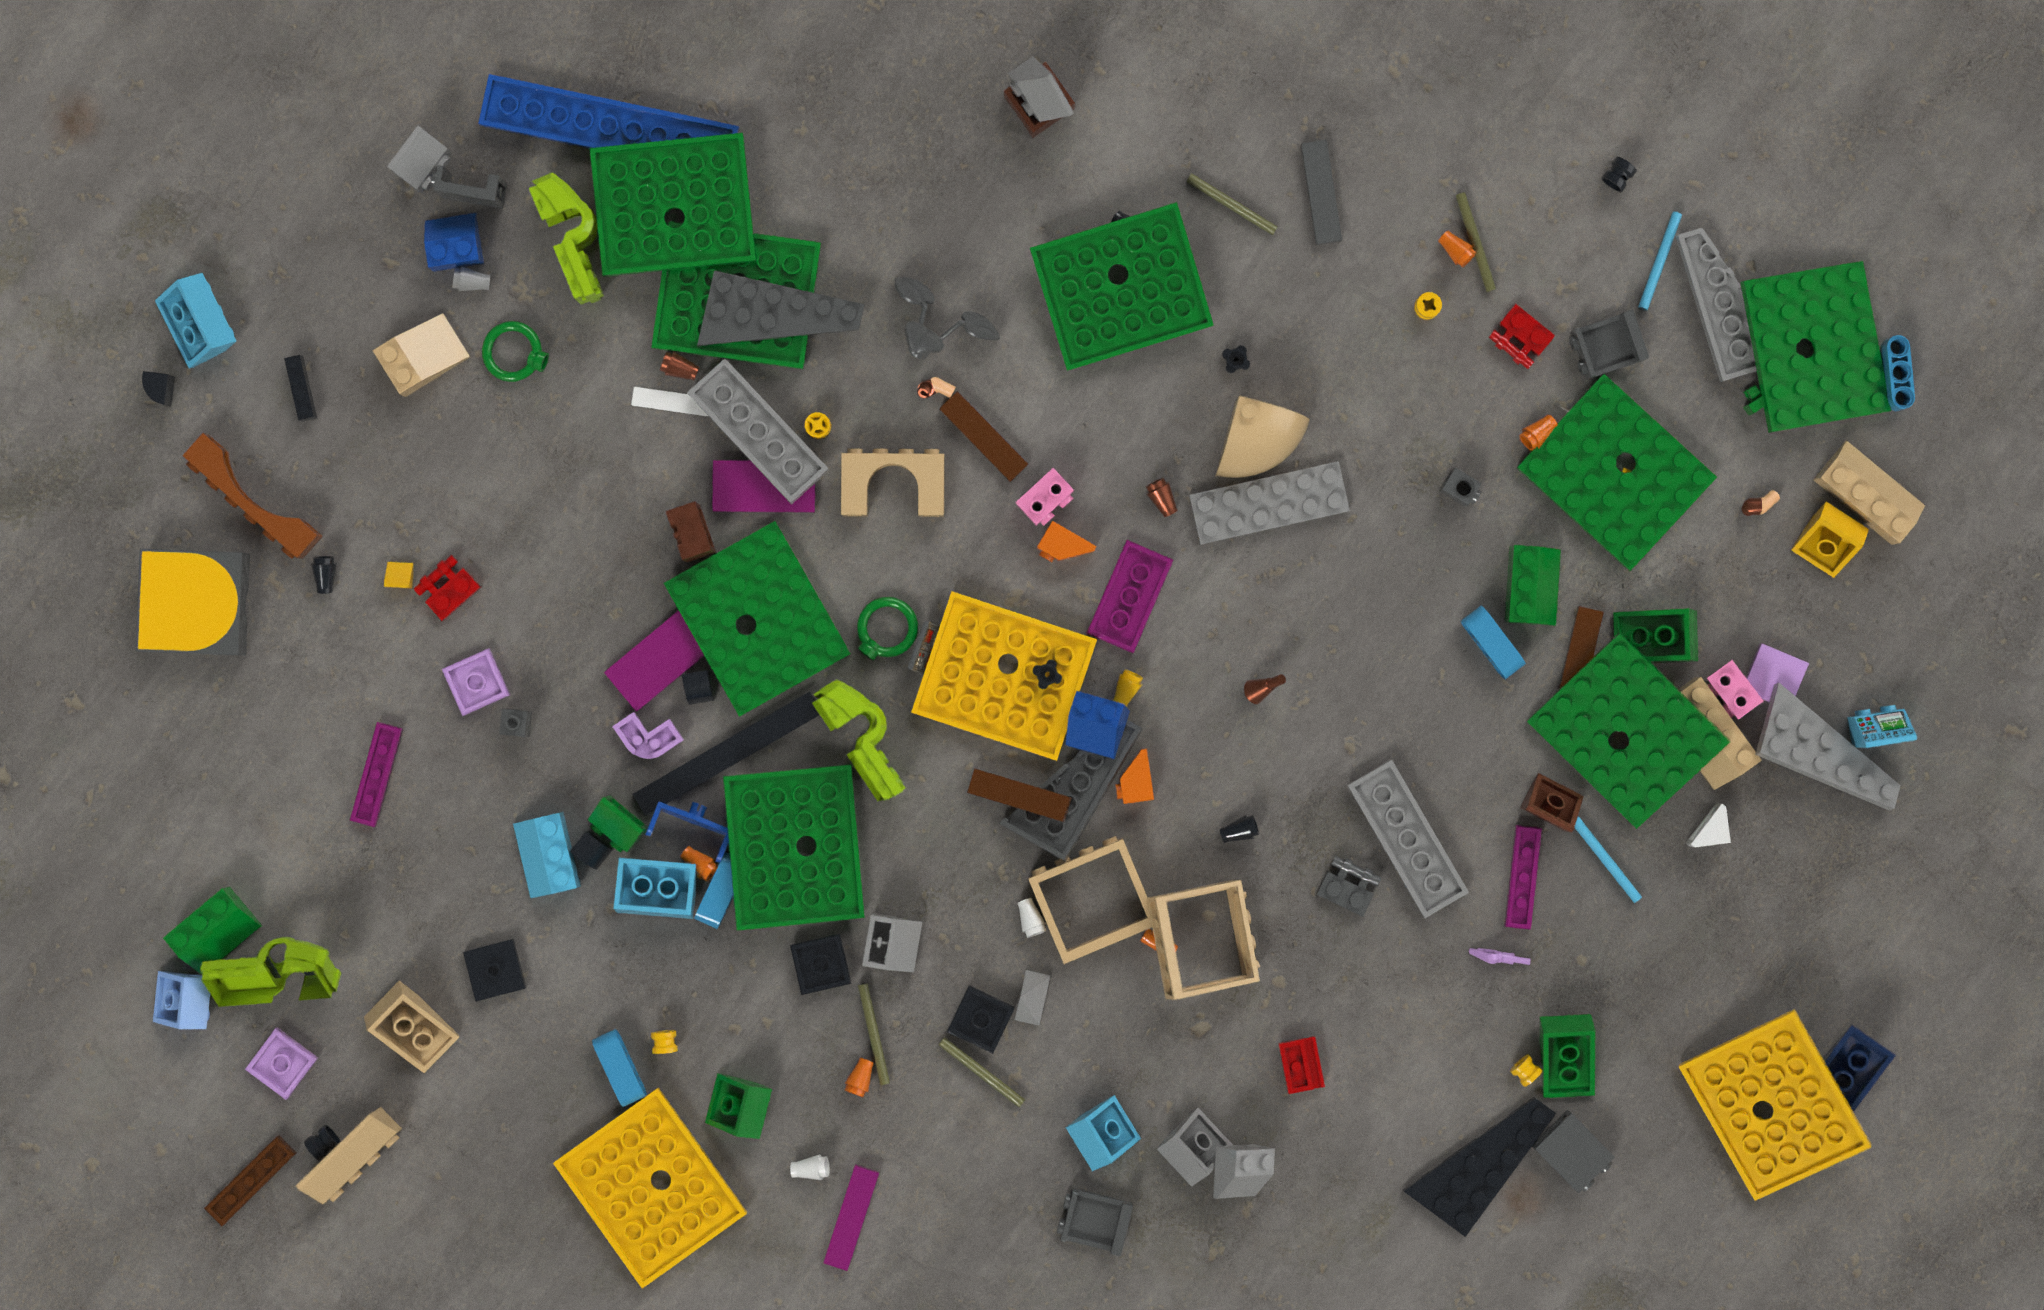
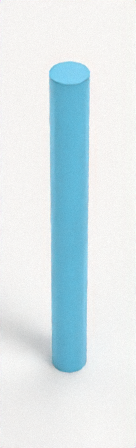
M1672 212L1638 308L1647 311L1679 226L1682 217L1681 213Z
M1578 816L1574 828L1634 903L1642 898L1640 893Z

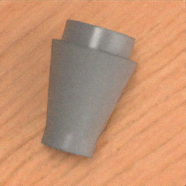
M461 266V268L454 269L452 288L459 289V291L489 290L491 275Z

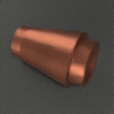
M666 351L659 371L665 372L666 376L694 381L699 366L674 351L673 353Z
M1160 478L1146 486L1147 496L1164 517H1168L1178 511L1170 484L1164 478Z

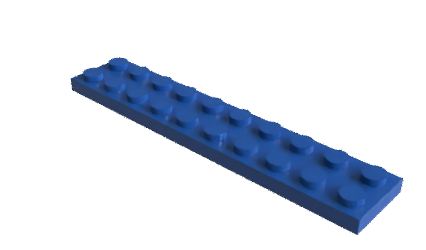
M491 74L488 75L478 123L484 127L585 148L739 133V126Z

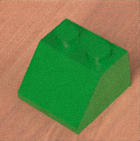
M611 795L603 797L587 819L592 823L590 828L600 836L605 834L611 839L609 844L620 853L623 850L626 853L630 852L648 829L647 825Z
M717 1073L705 1123L736 1137L760 1139L772 1089L756 1082Z

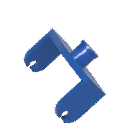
M661 802L657 803L645 835L651 836L660 811L694 825L725 835L715 860L717 863L721 862L728 845L727 827L703 818L705 811H707L706 806L701 805L699 811H697L699 803L692 802L689 812Z

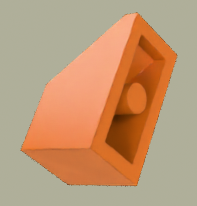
M1052 521L1037 549L1041 551L1039 553L1041 557L1053 562L1054 559L1062 561L1092 553L1097 546Z
M1140 749L1120 776V784H1115L1117 799H1122L1123 804L1154 800L1147 749Z

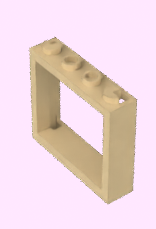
M1116 836L1102 841V847L1095 850L1093 846L1078 851L1080 856L1071 860L1068 857L1066 862L1058 859L1055 861L1056 866L1046 869V866L1039 867L1031 871L1033 876L1028 877L1064 964L1152 928L1147 895L1123 838L1117 840ZM1119 849L1146 917L1066 950L1039 882Z
M1229 880L1147 898L1166 999L1176 1000L1260 981L1258 973L1260 964L1256 960L1254 952L1256 942L1251 934L1249 925L1251 924V915L1246 909L1245 899L1247 894L1243 892L1241 880ZM1226 890L1242 975L1182 987L1166 902Z

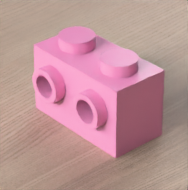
M1052 468L1016 501V505L1035 526L1040 523L1044 526L1055 516L1052 512L1058 506L1063 509L1074 499L1071 496L1074 489ZM1053 487H1059L1061 492L1059 494L1052 493L1051 489ZM1034 504H1040L1042 506V509L1036 512L1033 510L1032 506Z
M1733 660L1707 678L1709 682L1707 686L1715 697L1720 696L1725 703L1722 706L1731 718L1735 716L1739 720L1763 702V699ZM1721 677H1727L1730 682L1728 686H1723L1721 684ZM1738 697L1744 698V706L1737 705L1736 699Z

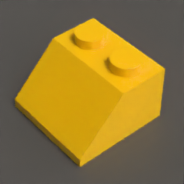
M1826 501L1810 519L1791 551L1834 578L1863 547L1869 529Z

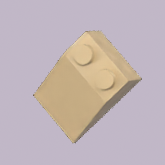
M443 313L395 336L373 350L395 388L404 397H407L470 358V355Z
M398 981L364 1016L368 1032L423 1073L459 1038V1035L418 994L401 981Z

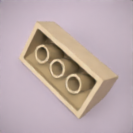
M1847 440L1813 479L1891 545L1902 542L1916 525L1925 507L1922 502Z
M1694 677L1679 688L1730 739V743L1700 770L1713 790L1741 776L1762 761L1759 756L1755 755L1756 751L1702 677Z
M382 1107L370 1113L296 1187L322 1204L328 1200L334 1202L344 1193L341 1188L347 1182L352 1185L363 1174L360 1169L364 1165L368 1164L371 1166L381 1157L378 1152L384 1146L389 1149L399 1139L397 1133L402 1128Z

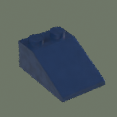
M1851 1024L1826 1053L1823 1060L1854 1112L1896 1054Z

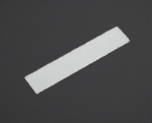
M634 387L632 406L708 416L688 394Z

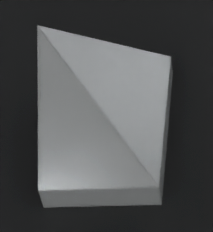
M1029 970L1025 971L1014 1020L1040 1025L1051 975Z

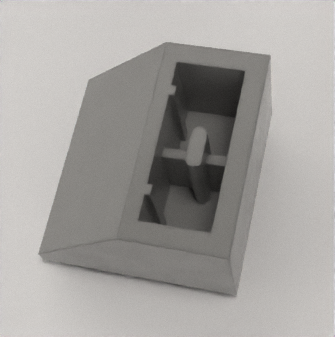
M872 913L862 966L891 971L914 972L923 921Z

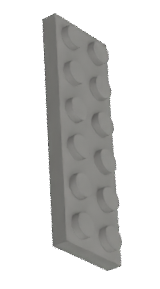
M726 359L722 360L687 392L696 404L791 505L829 471V468Z
M1339 461L1189 495L1200 545L1350 511Z
M1392 760L1387 761L1347 785L1423 918H1427L1469 893Z

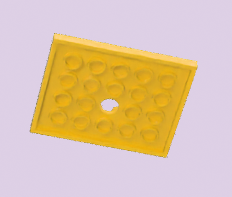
M951 591L911 713L1057 761L1067 732L1069 712L1076 691L1080 692L1097 639ZM1004 654H1012L1018 660V668L1012 674H1005L998 667V661ZM1048 660H1054L1057 663L1056 669L1058 674H1061L1062 680L1059 684L1053 683L1048 685L1046 689H1041L1038 686L1037 676L1033 674V668L1036 665L1046 664ZM1046 672L1045 676L1049 677L1050 673Z
M1795 1009L1679 1064V1069L1754 1201L1871 1148V1142ZM1759 1101L1770 1103L1773 1107V1115L1768 1119L1756 1117L1753 1112L1754 1104Z
M659 1087L553 1162L642 1289L747 1214L746 1209ZM658 1170L666 1171L671 1177L670 1186L664 1190L656 1189L651 1182L652 1174Z

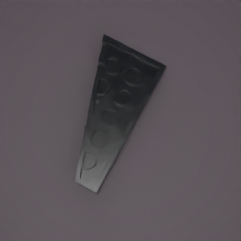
M1533 1097L1510 1113L1504 1120L1490 1127L1487 1132L1449 1156L1436 1168L1422 1175L1419 1180L1408 1185L1403 1191L1466 1237L1556 1113Z

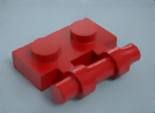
M1517 304L1511 308L1499 323L1506 332L1501 335L1494 330L1489 335V338L1496 343L1495 346L1499 350H1505L1513 357L1515 363L1518 365L1521 363L1527 369L1534 363L1527 356L1529 351L1539 356L1555 337L1552 332ZM1512 336L1524 345L1521 350L1509 341Z
M453 555L445 561L441 560L437 564V568L428 576L424 575L419 580L420 583L413 588L419 596L427 590L432 594L425 603L441 621L447 619L482 588L465 568H462L457 574L451 569L458 563ZM443 575H446L449 581L438 589L434 583Z

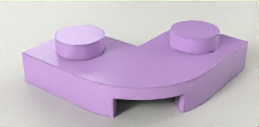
M633 712L612 726L626 748L633 755L640 758H657L684 741L671 719L648 732L636 713Z

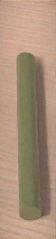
M1191 173L1188 177L1187 183L1273 235L1278 226Z
M1466 193L1457 194L1455 196L1470 243L1474 246L1473 250L1476 252L1475 258L1486 292L1496 290Z
M868 983L858 985L879 1082L880 1085H886L890 1083Z
M945 1037L940 1041L938 1045L1012 1103L1018 1107L1023 1104L1025 1099L951 1041Z

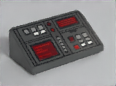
M928 621L923 623L908 669L924 674L940 627L939 625Z

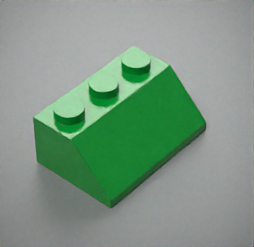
M1525 545L1509 546L1505 623L1556 626L1561 549Z
M225 887L164 936L163 939L181 960L203 975L200 971L202 962L222 960L257 931L262 924L232 888Z

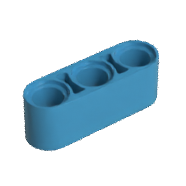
M1896 335L1883 341L1880 346L1888 402L1892 411L1909 408L1915 401L1910 344L1906 337ZM1892 342L1899 345L1900 351L1898 354H1894L1891 351L1890 345ZM1894 367L1902 371L1900 380L1896 379L1893 375ZM1897 392L1901 393L1905 398L1903 405L1896 402L1895 396Z
M1479 606L1460 621L1503 679L1506 680L1526 665L1522 656L1483 606Z
M728 852L724 853L694 919L715 929L719 928L733 898L730 855Z
M617 1029L592 1039L596 1054L622 1107L646 1097V1089Z

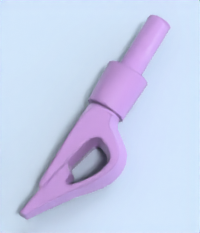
M1482 948L1469 949V954L1490 964L1502 962L1511 965L1513 963L1530 965L1529 958L1517 957L1514 953Z

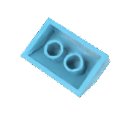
M203 273L177 279L155 300L189 369L225 352L236 342L234 332L229 327L222 308L217 303L211 291V286L206 281Z
M564 812L513 824L530 898L567 891L581 886L574 855L570 852L572 846Z
M619 858L613 908L617 913L693 919L696 897V864Z

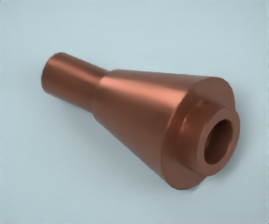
M1279 674L1273 678L1248 680L1244 685L1245 696L1251 703L1259 704L1276 687L1286 683V678L1283 674Z

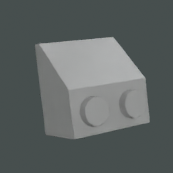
M1032 56L1008 73L1012 80V83L1009 85L1017 97H1022L1024 102L1021 106L1029 117L1033 115L1039 122L1074 114L1052 73L1035 57Z
M417 126L387 167L417 191L423 193L424 190L427 191L432 187L433 171L437 172L438 165L447 167L451 160L449 156L452 152L421 127Z
M1196 1108L1168 1134L1157 1150L1192 1187L1208 1176L1215 1168L1216 1146H1230L1233 1144L1199 1108Z
M1257 1144L1216 1146L1213 1198L1256 1196L1274 1174L1275 1148Z

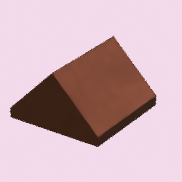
M1538 773L1520 808L1566 832L1572 833L1584 796Z

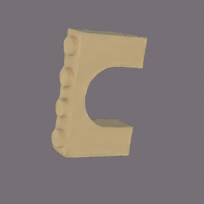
M847 449V453H842V516H868V487L872 477L884 467L900 466L910 471L917 480L918 516L944 517L945 455L939 454V449H924V454H914V449H898V453H888V449H873V453H863V449Z

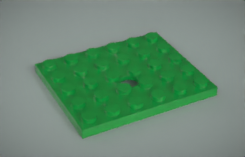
M743 133L590 148L603 277L756 262ZM673 208L680 209L685 215L683 224L677 228H672L665 222V215Z
M1177 202L1030 248L1067 371L1214 326ZM1115 264H1121L1128 270V279L1120 285L1113 284L1108 278V271Z
M669 221V226L672 228H677L683 224ZM754 233L756 262L662 271L651 348L804 370L808 336H792L788 338L742 341L707 346H697L714 270L732 275L743 274L750 279L815 293L821 242Z
M1863 261L1740 282L1761 396H1763L1765 404L1764 412L1768 433L1891 411ZM1801 339H1808L1813 344L1814 351L1809 358H1804L1797 353L1796 346Z
M1605 374L1592 385L1557 423L1558 425L1553 429L1542 446L1532 450L1516 467L1628 571H1631L1717 478L1714 473ZM1622 453L1631 454L1635 459V467L1629 473L1621 472L1616 466V459Z
M776 521L664 583L739 717L851 654ZM743 615L752 616L756 621V629L749 635L739 633L736 628L738 618Z
M1620 632L1527 719V722L1636 829L1730 743V739ZM1615 731L1625 732L1629 737V744L1624 749H1614L1608 741L1611 733Z
M851 765L723 776L736 930L865 918ZM803 836H810L816 842V849L809 856L801 855L796 848L797 841Z

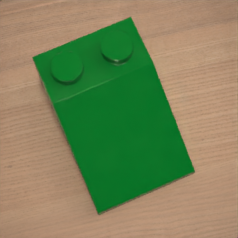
M1687 608L1613 612L1614 637L1620 632L1651 663L1698 662L1697 610Z
M1591 1014L1539 1017L1543 1098L1595 1096V1027Z

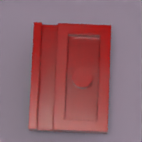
M1315 1036L1278 1043L1288 1094L1325 1087Z

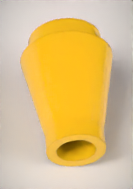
M1125 669L1123 674H1119L1113 701L1125 704L1127 707L1142 687L1141 681L1143 677Z

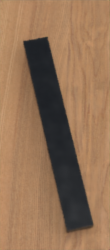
M809 691L633 793L644 815L647 816L654 812L658 802L667 804L818 717L820 714L812 704L815 699Z

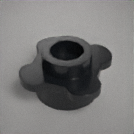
M1239 345L1235 349H1225L1223 351L1222 357L1226 360L1227 366L1225 369L1228 373L1232 374L1239 369L1247 370L1250 367L1245 346ZM1235 357H1238V362L1234 361Z
M1048 660L1046 664L1036 665L1033 668V674L1037 676L1038 686L1041 689H1046L1048 685L1053 683L1059 684L1062 680L1061 674L1057 672V663L1054 660ZM1046 672L1050 673L1049 677L1045 676Z

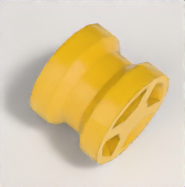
M1433 292L1422 294L1414 304L1416 315L1424 320L1434 318L1442 308L1440 297Z
M815 412L806 418L805 429L812 438L823 439L829 435L831 423L825 414Z
M676 1030L651 1032V1038L654 1040L652 1054L677 1052L678 1047L674 1041V1038L677 1036Z
M1529 1054L1522 1057L1510 1069L1514 1076L1520 1078V1083L1524 1087L1536 1080L1543 1071L1540 1066L1533 1064Z

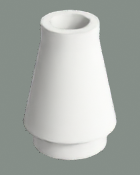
M1032 898L1018 902L1022 932L1026 933L1027 938L1046 932L1044 926L1046 922L1033 903Z
M819 1154L804 1160L791 1162L792 1178L800 1177L823 1180V1177H829V1160L827 1156L822 1157Z

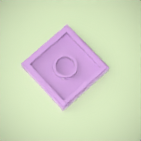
M1761 643L1746 678L1766 702H1770L1774 684L1777 683L1782 684L1796 696L1809 663Z
M489 648L442 669L462 716L510 695Z
M277 1027L245 1070L287 1100L318 1057Z

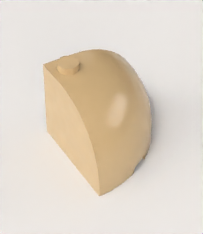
M1239 396L1234 404L1215 476L1244 478L1274 468L1296 449L1307 430L1310 419L1279 406Z

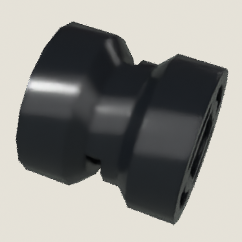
M1616 157L1611 163L1612 168L1610 171H1606L1601 179L1607 186L1622 193L1627 186L1626 181L1635 175L1637 169L1627 160Z
M328 1125L322 1126L318 1130V1135L310 1136L304 1140L307 1150L318 1161L326 1157L329 1149L333 1150L340 1143V1139Z

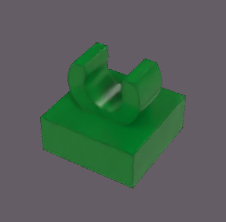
M1756 385L1743 392L1750 402L1743 407L1748 416L1765 407L1763 396H1761Z

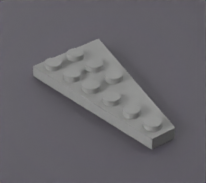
M1703 228L1675 236L1720 382L1756 372L1742 289L1734 277V272L1724 263L1719 255L1720 252Z
M1774 684L1755 755L1889 811L1895 809L1901 785L1782 684Z

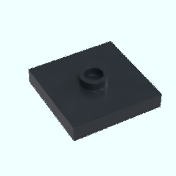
M840 933L790 945L801 995L852 984Z
M514 939L463 952L476 1002L527 988Z
M969 985L947 1032L993 1054L1015 1007Z

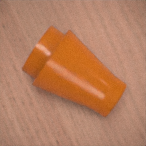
M1449 230L1438 240L1455 265L1459 264L1462 268L1476 255V252L1473 250L1474 246L1452 234Z
M1548 414L1539 421L1523 428L1522 433L1519 435L1521 442L1529 450H1534L1536 447L1540 448L1558 425L1557 421Z
M691 846L686 847L680 855V858L685 863L696 864V876L700 880L709 881L718 868V864L715 863L716 859L693 849Z
M859 1058L855 1068L845 1081V1084H847L845 1091L864 1098L865 1092L869 1091L874 1063Z

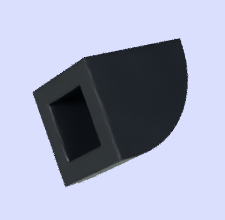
M143 371L142 385L146 394L153 401L171 407L175 377L169 374Z
M709 670L682 674L683 687L689 705L714 701Z
M586 831L570 852L582 862L597 870L613 849L591 831Z

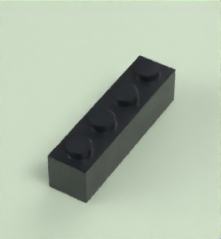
M296 355L284 358L298 420L303 422L316 419L317 414L304 357Z

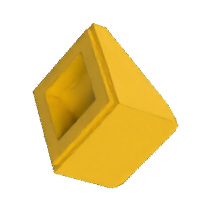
M387 562L384 587L412 589L414 563Z

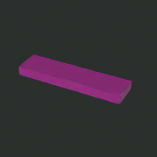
M381 722L376 723L350 821L376 827L403 728Z
M1515 825L1504 927L1531 930L1542 828Z
M855 1164L823 1262L824 1264L848 1271L878 1179V1171Z

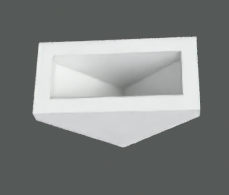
M1716 803L1686 841L1688 846L1702 847L1731 843L1726 806L1721 803Z

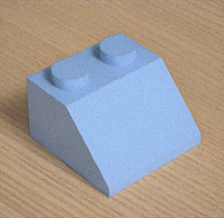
M158 971L153 1022L176 1029H206L207 1021L210 1017L209 1000L211 994L201 980L202 975Z

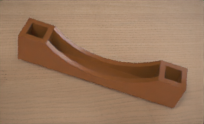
M202 433L182 455L188 460L186 465L196 474L201 472L206 476L205 482L215 491L220 489L226 494L224 499L234 508L239 506L245 511L243 516L253 525L258 523L264 528L262 533L272 542L277 540L283 545L281 550L291 559L294 557L303 559L323 537L304 519L275 515L252 501L242 490L235 478L230 464L229 452L210 435Z

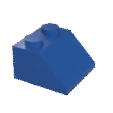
M476 213L425 221L424 245L428 268L433 272L461 268V266L467 267L484 264Z
M1076 691L1068 716L1066 746L1115 759L1130 713L1129 709L1125 704Z

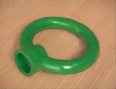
M506 321L496 325L488 332L482 345V358L486 368L493 376L502 381H521L529 377L535 370L543 372L548 364L549 353L542 351L538 335L531 327L522 322ZM508 331H516L526 336L532 348L527 359V365L515 372H508L499 368L492 356V347L495 340L501 334Z
M881 597L868 603L861 611L857 622V632L861 641V645L857 649L872 661L877 656L895 657L906 652L913 645L918 634V620L913 609L906 602L895 597ZM882 607L898 609L904 614L908 622L906 637L900 644L893 647L880 646L868 634L867 624L870 616Z

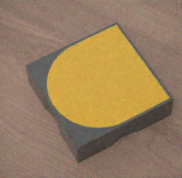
M140 549L135 651L246 656L247 617L245 604L249 590L250 554L243 552Z

